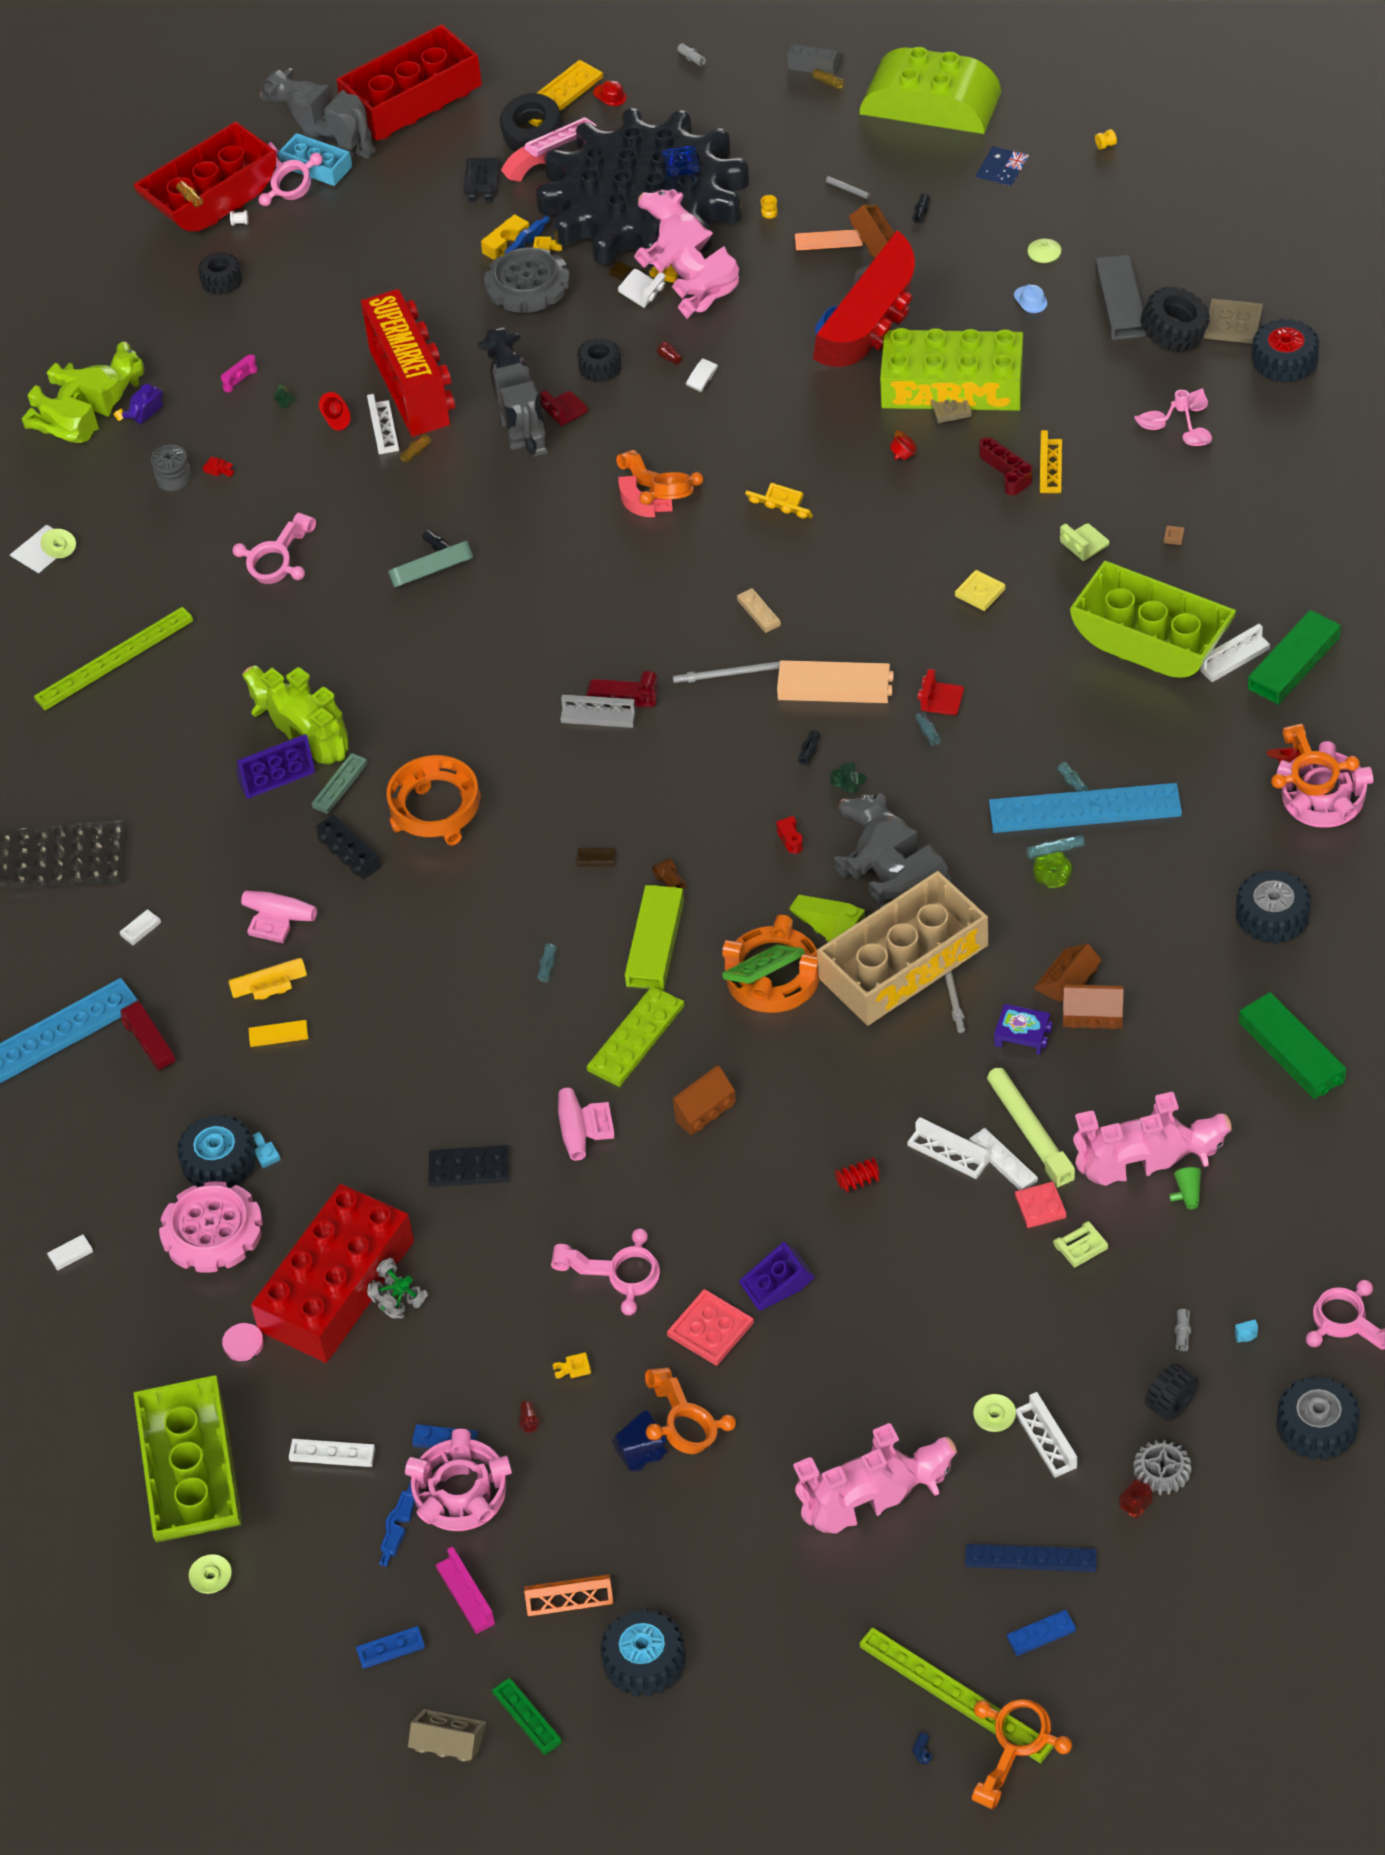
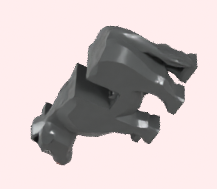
M291 68L287 69L284 73L280 70H274L268 76L260 93L261 99L265 102H287L291 115L303 129V135L326 144V138H336L339 148L349 151L351 158L354 155L352 150L356 145V154L365 158H369L376 151L371 139V131L367 125L365 107L357 95L347 94L342 90L332 100L329 85H318L310 81H293L291 78L294 70Z
M876 793L874 795L863 794L855 799L841 800L839 804L840 815L844 818L852 819L863 827L857 849L847 857H834V869L843 879L851 874L857 880L862 874L873 868L882 882L871 881L868 883V893L879 904L885 899L897 898L936 871H939L948 881H952L943 858L930 845L917 851V831L909 828L903 819L895 816L887 809L886 798L883 793Z

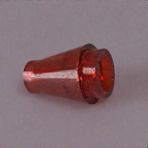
M663 342L657 349L659 357L675 365L682 361V356L679 355L670 343Z
M525 1401L520 1405L519 1427L526 1433H532L538 1429L540 1421L533 1408V1404Z

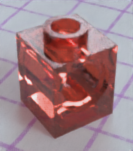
M1135 1479L1120 1495L1119 1507L1137 1519L1152 1503L1153 1491L1146 1483H1141Z

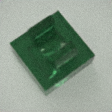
M278 384L273 399L281 408H288L289 402H294L296 395H292V391L284 384Z

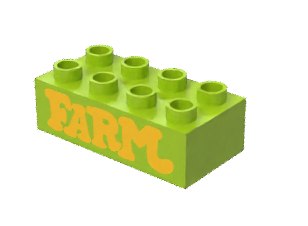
M905 328L889 330L884 336L880 377L882 408L932 409L931 399H934L935 402H944L945 400H949V402H952V400L963 402V400H967L971 410L1020 411L1023 374V332H1012L1010 330L992 332L974 329L943 331L937 328L928 331L908 330Z

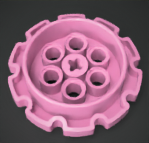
M206 1182L202 1187L192 1186L177 1195L178 1201L176 1203H169L161 1217L163 1227L159 1229V1234L164 1250L166 1252L169 1251L171 1260L185 1269L194 1266L196 1272H217L219 1267L225 1266L230 1268L246 1258V1251H253L262 1235L259 1226L263 1225V1219L258 1203L253 1202L251 1194L237 1185L228 1188L226 1182Z

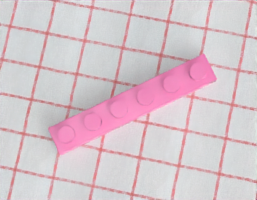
M584 117L526 143L524 149L530 152L531 155L538 157L576 140V128L581 123L589 122L596 127L597 125Z

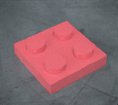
M1054 1182L1015 1191V1198L1027 1228L1066 1218V1211Z

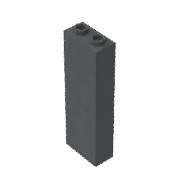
M1129 254L1096 258L1095 271L1111 340L1145 336L1146 331H1143L1140 321L1143 310Z

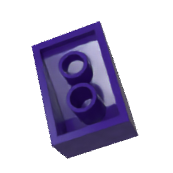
M784 1241L741 1278L739 1283L757 1309L761 1311L799 1292L815 1276L798 1252Z

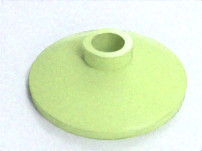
M1051 239L1035 240L1028 247L1029 257L1040 263L1052 262L1061 254V246Z
M63 529L47 531L42 536L40 543L44 553L53 558H65L71 555L76 547L74 536Z
M991 1394L982 1397L976 1403L973 1414L976 1423L981 1428L991 1432H998L1012 1425L1016 1417V1409L1012 1401L1007 1397Z
M206 1555L199 1558L192 1564L189 1570V1581L192 1587L198 1592L205 1594L222 1590L231 1579L232 1571L230 1564L219 1555Z

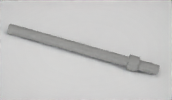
M780 662L698 673L692 671L687 672V674L673 676V683L686 681L692 683L701 679L779 669Z
M951 970L945 974L953 1009L951 1014L953 1021L956 1022L957 1031L963 1033L965 1031L964 1013L960 1009Z

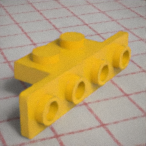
M770 483L766 496L746 490L745 494L752 503L758 504L760 502L770 509L776 507L786 514L792 512L802 519H806V517L812 519L813 517L810 510L799 507L804 496L803 492Z
M297 958L230 979L228 982L233 998L252 993L255 1000H263L270 995L282 994L292 989L290 981L304 977L307 973L302 958Z

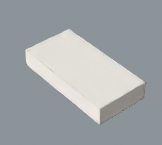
M147 909L122 929L120 936L134 945L157 927L161 920Z
M82 1234L47 1254L58 1271L92 1253L93 1250Z

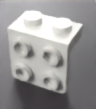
M633 269L618 287V292L645 308L650 301L652 302L655 299L657 293L664 288L666 275L659 272L653 280L641 271Z

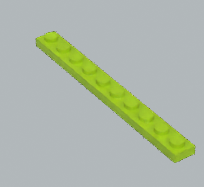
M183 607L177 609L34 696L35 701L44 710L49 709L193 622L192 615Z
M873 1627L859 1643L860 1648L996 1735V1720L990 1717L979 1718L974 1713V1705L978 1701L987 1700ZM988 1702L992 1709L998 1712L1001 1711V1709ZM1009 1714L1007 1715L1003 1731L1010 1743L1024 1746L1032 1743L1039 1734ZM1046 1743L1040 1751L1029 1755V1757L1041 1764L1054 1746Z

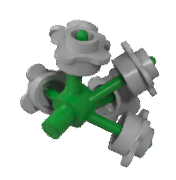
M392 1258L383 1260L376 1269L380 1277L386 1278L385 1284L387 1286L383 1287L381 1282L373 1280L372 1283L368 1284L367 1293L374 1303L377 1300L379 1301L378 1307L385 1314L395 1319L404 1318L405 1306L400 1301L405 1292H407V1303H412L415 1308L421 1306L428 1292L421 1290L420 1286L409 1289V1285L413 1282L410 1276L405 1278L397 1277L394 1274L397 1270L396 1263L393 1262Z

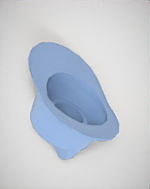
M1028 284L1014 292L1015 299L1027 312L1038 313L1047 307L1044 292L1037 285Z

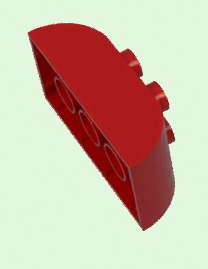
M235 121L134 183L133 186L140 197L180 228L186 231H200L208 226L217 224L230 211L241 209L245 203L263 191L275 169L276 150Z
M898 230L816 334L813 360L832 367H844L855 364L866 357L872 348L880 351L884 345V336L891 328L893 322L900 325L910 311L908 305L913 298V295L909 292L914 273L915 258L910 243Z

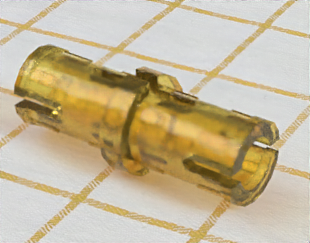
M818 68L813 72L812 77L822 81L825 85H831L838 89L844 86V80L833 76L830 72L826 73Z
M180 181L181 184L178 183L176 186L177 190L183 194L186 200L192 202L195 207H199L198 204L201 206L203 199L196 194L195 189L189 187L184 181Z
M424 434L416 442H412L400 454L401 460L408 463L414 456L419 455L431 443L430 437Z

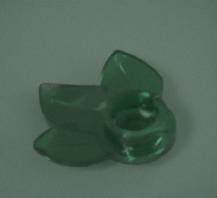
M846 763L841 765L839 769L832 771L829 779L832 785L840 786L843 791L855 793L859 791L858 786L865 782L867 775L855 771V763Z

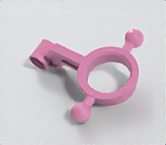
M272 142L268 143L267 145L276 150L275 166L277 168L271 177V187L273 190L268 194H261L259 196V203L262 206H268L276 195L287 200H295L302 197L311 185L309 169L314 165L318 166L322 163V155L319 153L311 154L310 160L305 164L298 160H289L281 163L277 157L279 151ZM294 170L303 172V181L298 188L292 191L280 190V182L287 173Z
M299 512L295 515L293 522L289 521L276 542L267 541L260 543L251 551L247 550L245 545L238 543L232 549L233 554L236 557H247L246 565L249 573L261 583L273 584L279 582L288 573L291 574L293 579L301 580L305 576V571L300 566L290 567V555L287 548L294 538L303 539L306 532L311 533L316 526V519ZM276 552L283 556V564L276 572L260 574L255 570L256 562L263 555Z
M644 1229L634 1230L632 1233L634 1246L620 1250L613 1257L612 1261L589 1260L578 1250H572L566 1244L554 1246L551 1262L553 1269L566 1271L570 1266L579 1274L609 1276L612 1286L621 1294L627 1295L626 1300L621 1304V1311L628 1316L633 1315L637 1310V1304L634 1301L635 1296L643 1295L652 1290L660 1277V1267L656 1258L647 1249L642 1248L648 1239V1234ZM631 1257L644 1258L652 1266L649 1276L638 1283H625L620 1280L616 1275L617 1268L624 1260Z
M1361 1280L1358 1282L1355 1292L1346 1288H1331L1325 1291L1317 1300L1313 1309V1319L1319 1329L1311 1331L1306 1335V1343L1310 1347L1316 1348L1321 1345L1322 1337L1325 1334L1344 1338L1358 1333L1381 1350H1384L1385 1328L1380 1330L1366 1320V1312L1361 1299L1362 1296H1369L1372 1293V1283L1368 1280ZM1330 1300H1345L1356 1308L1358 1317L1351 1323H1335L1324 1316L1322 1306Z

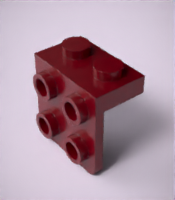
M546 390L540 393L541 407L560 426L588 412V407L571 391H567L556 398L551 396Z

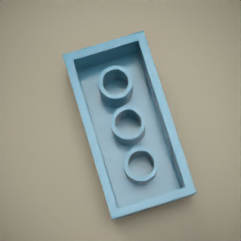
M298 133L278 152L281 163L289 160H298L305 164L310 160L311 154H321L323 158L322 163L318 166H312L309 169V175L313 179L333 186L352 168L349 151ZM294 170V171H293V172H296V173H299V174L304 175L303 172L300 171V170Z

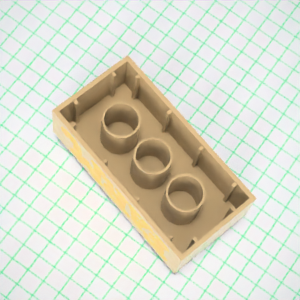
M936 871L817 950L819 979L869 1026L987 947L988 916L939 871Z

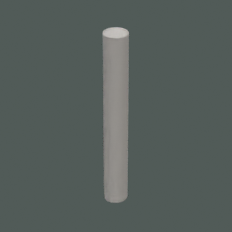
M829 176L826 178V183L867 200L870 198V193Z

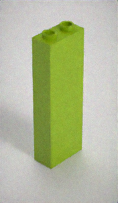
M645 885L625 972L626 987L650 989L651 986H654L660 990L665 989L684 904L683 888Z

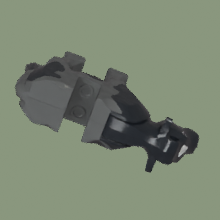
M504 327L487 331L486 340L479 342L478 347L479 349L487 350L488 357L493 359L490 376L500 412L499 419L502 426H507L509 434L507 441L510 449L526 446L527 451L533 457L546 454L548 451L545 446V430L538 392L534 382L530 381L529 369L525 364L524 358L513 352V344L520 339L519 333L507 334Z

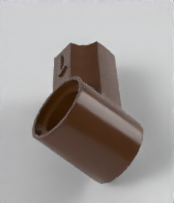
M670 858L652 866L657 880L663 881L667 887L683 889L686 887V882L679 875L674 862Z

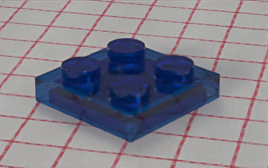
M695 145L662 150L667 177L700 172Z

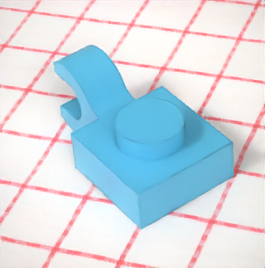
M260 1132L252 1135L257 1147L255 1149L256 1158L262 1168L280 1161V1156L272 1142L265 1144Z

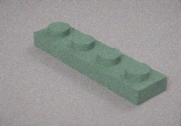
M351 753L312 802V808L329 814L367 766V759Z

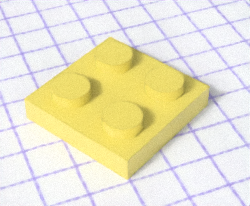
M975 570L955 591V597L985 611L1005 590V584Z

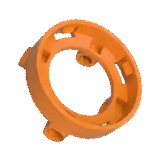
M443 755L424 756L406 763L394 773L387 787V801L391 815L389 819L395 833L404 830L421 837L443 836L446 843L450 846L456 845L462 839L460 829L475 816L481 799L477 779L471 768L458 759ZM441 769H448V770L456 771L457 773H456V774H453V773H450V772H447V771H440V770H441ZM431 780H443L454 784L459 788L462 803L454 814L438 821L420 820L411 815L406 808V799L411 790L414 788L418 794H425L431 789ZM401 786L402 788L397 798H393L392 796L396 792L397 787Z
M778 915L773 926L751 930L743 934L735 942L726 940L724 943L722 955L725 958V971L743 962L746 955L753 948L765 943H782L804 949L805 954L801 956L799 974L785 985L772 987L771 980L765 976L750 984L739 982L742 986L741 988H738L736 983L726 980L727 987L732 996L749 1009L765 1013L788 1011L806 1002L818 987L820 979L817 949L808 937L793 929V921L787 915ZM799 987L801 988V991L797 992L794 995H791L789 997L784 996L797 990Z

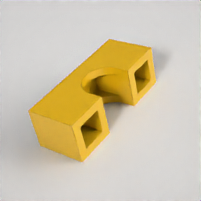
M514 214L481 241L482 253L493 260L503 256L505 250L508 249L507 241H515L523 230L529 228V222Z

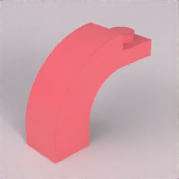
M522 147L507 159L501 171L508 179L521 182L531 167L537 164H545L544 158L546 153L536 157Z
M636 476L619 477L621 501L632 513L644 517H655V512L673 511L672 499L655 498L651 504L643 505L639 500L642 492L637 488Z

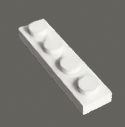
M983 1128L969 1138L970 1142L989 1150V1162L1019 1190L1030 1188L1038 1182V1177L986 1128Z
M292 1439L289 1460L294 1462L372 1467L376 1448L374 1444Z

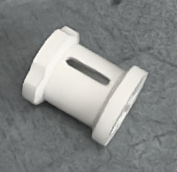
M230 211L231 226L243 223L248 225V211Z

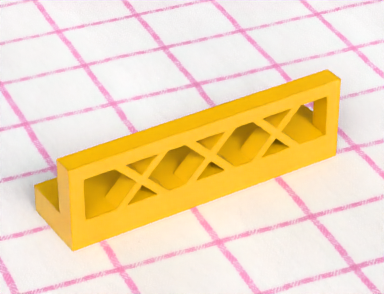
M1041 430L1040 493H1061L1062 439H1048V430ZM1048 445H1058V448L1051 450ZM1055 457L1058 460L1052 463L1048 459ZM1052 469L1057 471L1053 476L1048 473ZM1053 481L1058 487H1047V485Z

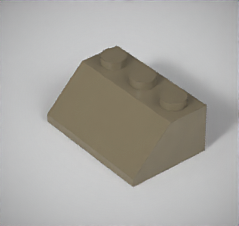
M423 1709L411 1721L408 1747L414 1748L416 1752L420 1753L433 1752L440 1757L453 1756L457 1757L460 1761H470L478 1754L487 1722Z

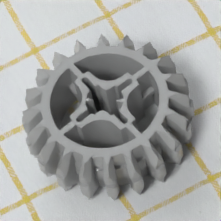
M1165 1439L1162 1443H1158L1155 1440L1154 1445L1148 1442L1146 1448L1141 1447L1139 1453L1136 1454L1135 1461L1133 1462L1134 1475L1137 1477L1138 1484L1143 1483L1142 1487L1144 1489L1150 1487L1151 1494L1156 1490L1159 1495L1162 1494V1491H1166L1169 1495L1171 1490L1177 1492L1179 1487L1184 1488L1185 1482H1188L1190 1479L1191 1460L1188 1458L1187 1452L1182 1451L1181 1445L1175 1447L1173 1441L1167 1444ZM1162 1463H1164L1163 1472H1161Z

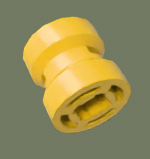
M1109 129L1103 134H1096L1095 142L1097 147L1102 150L1108 145H1116L1117 138L1114 131Z
M773 195L763 196L761 198L762 216L768 219L776 217L778 214L777 198Z

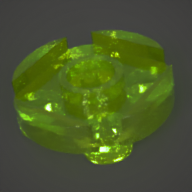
M1061 852L1045 854L1035 859L1034 878L1041 885L1044 883L1050 888L1065 885L1068 882V878L1072 875V865ZM1049 869H1056V872H1052L1051 870H1050V871H1048V870H1049Z

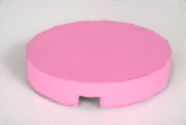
M239 1323L225 1332L222 1346L225 1353L232 1360L248 1361L261 1352L264 1346V1339L260 1329L255 1325Z

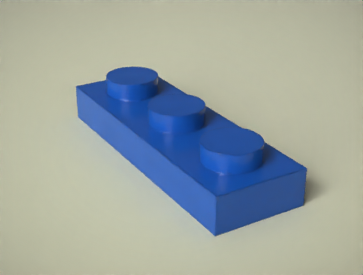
M416 1424L412 1445L413 1447L432 1448L441 1442L451 1440L452 1431L455 1428ZM468 1430L471 1433L470 1439L477 1441L478 1431Z
M1063 1610L1007 1634V1640L1015 1655L1019 1656L1075 1632L1076 1627L1068 1612Z
M416 1626L357 1646L356 1650L362 1668L365 1669L424 1649L425 1646L419 1628Z

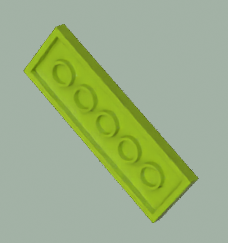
M651 986L587 1065V1071L620 1087L684 1008V1001Z

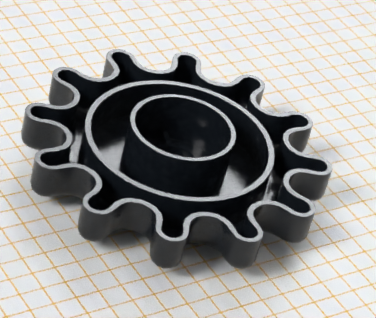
M628 108L622 114V125L618 129L603 131L589 122H584L576 128L578 150L572 152L562 150L548 151L544 158L547 178L553 182L540 184L536 190L538 211L544 215L558 214L553 221L555 241L560 245H569L582 238L593 239L594 261L605 265L611 263L620 251L625 249L638 250L641 247L648 249L657 242L661 220L656 219L649 211L638 206V198L643 192L654 193L660 190L669 191L671 189L676 190L678 193L681 192L683 194V199L680 202L681 206L691 215H694L710 231L708 224L710 222L720 221L733 224L742 219L741 197L734 191L748 187L749 168L747 162L742 158L727 159L731 154L730 136L725 129L717 128L703 135L692 134L691 117L684 110L675 111L662 124L651 125L643 121L640 110ZM711 237L699 252L710 249L712 245ZM648 264V265H647V266H650V267H655L653 264Z

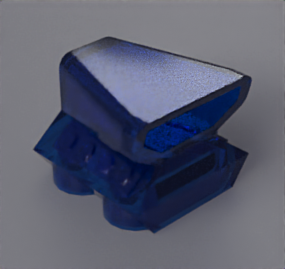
M647 1409L636 1416L611 1440L615 1450L629 1471H640L645 1467L646 1463L660 1461L664 1454L668 1452L664 1446L666 1443L664 1435L655 1441L650 1440L646 1436L647 1427L650 1424H656Z

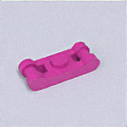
M247 355L221 375V381L224 383V392H231L233 387L249 374L257 372L258 369L255 364L254 355Z

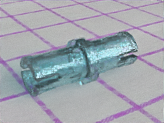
M925 712L918 713L915 716V720L920 725L922 734L926 735L932 746H935V743L938 745L941 742V737L936 732L934 723L930 722Z
M1062 762L1058 765V772L1062 774L1065 782L1071 785L1076 792L1088 790V786L1080 779V775L1073 771L1067 762Z
M545 944L543 957L539 961L540 969L537 979L542 982L549 980L551 968L554 967L555 961L553 959L557 949L554 944Z

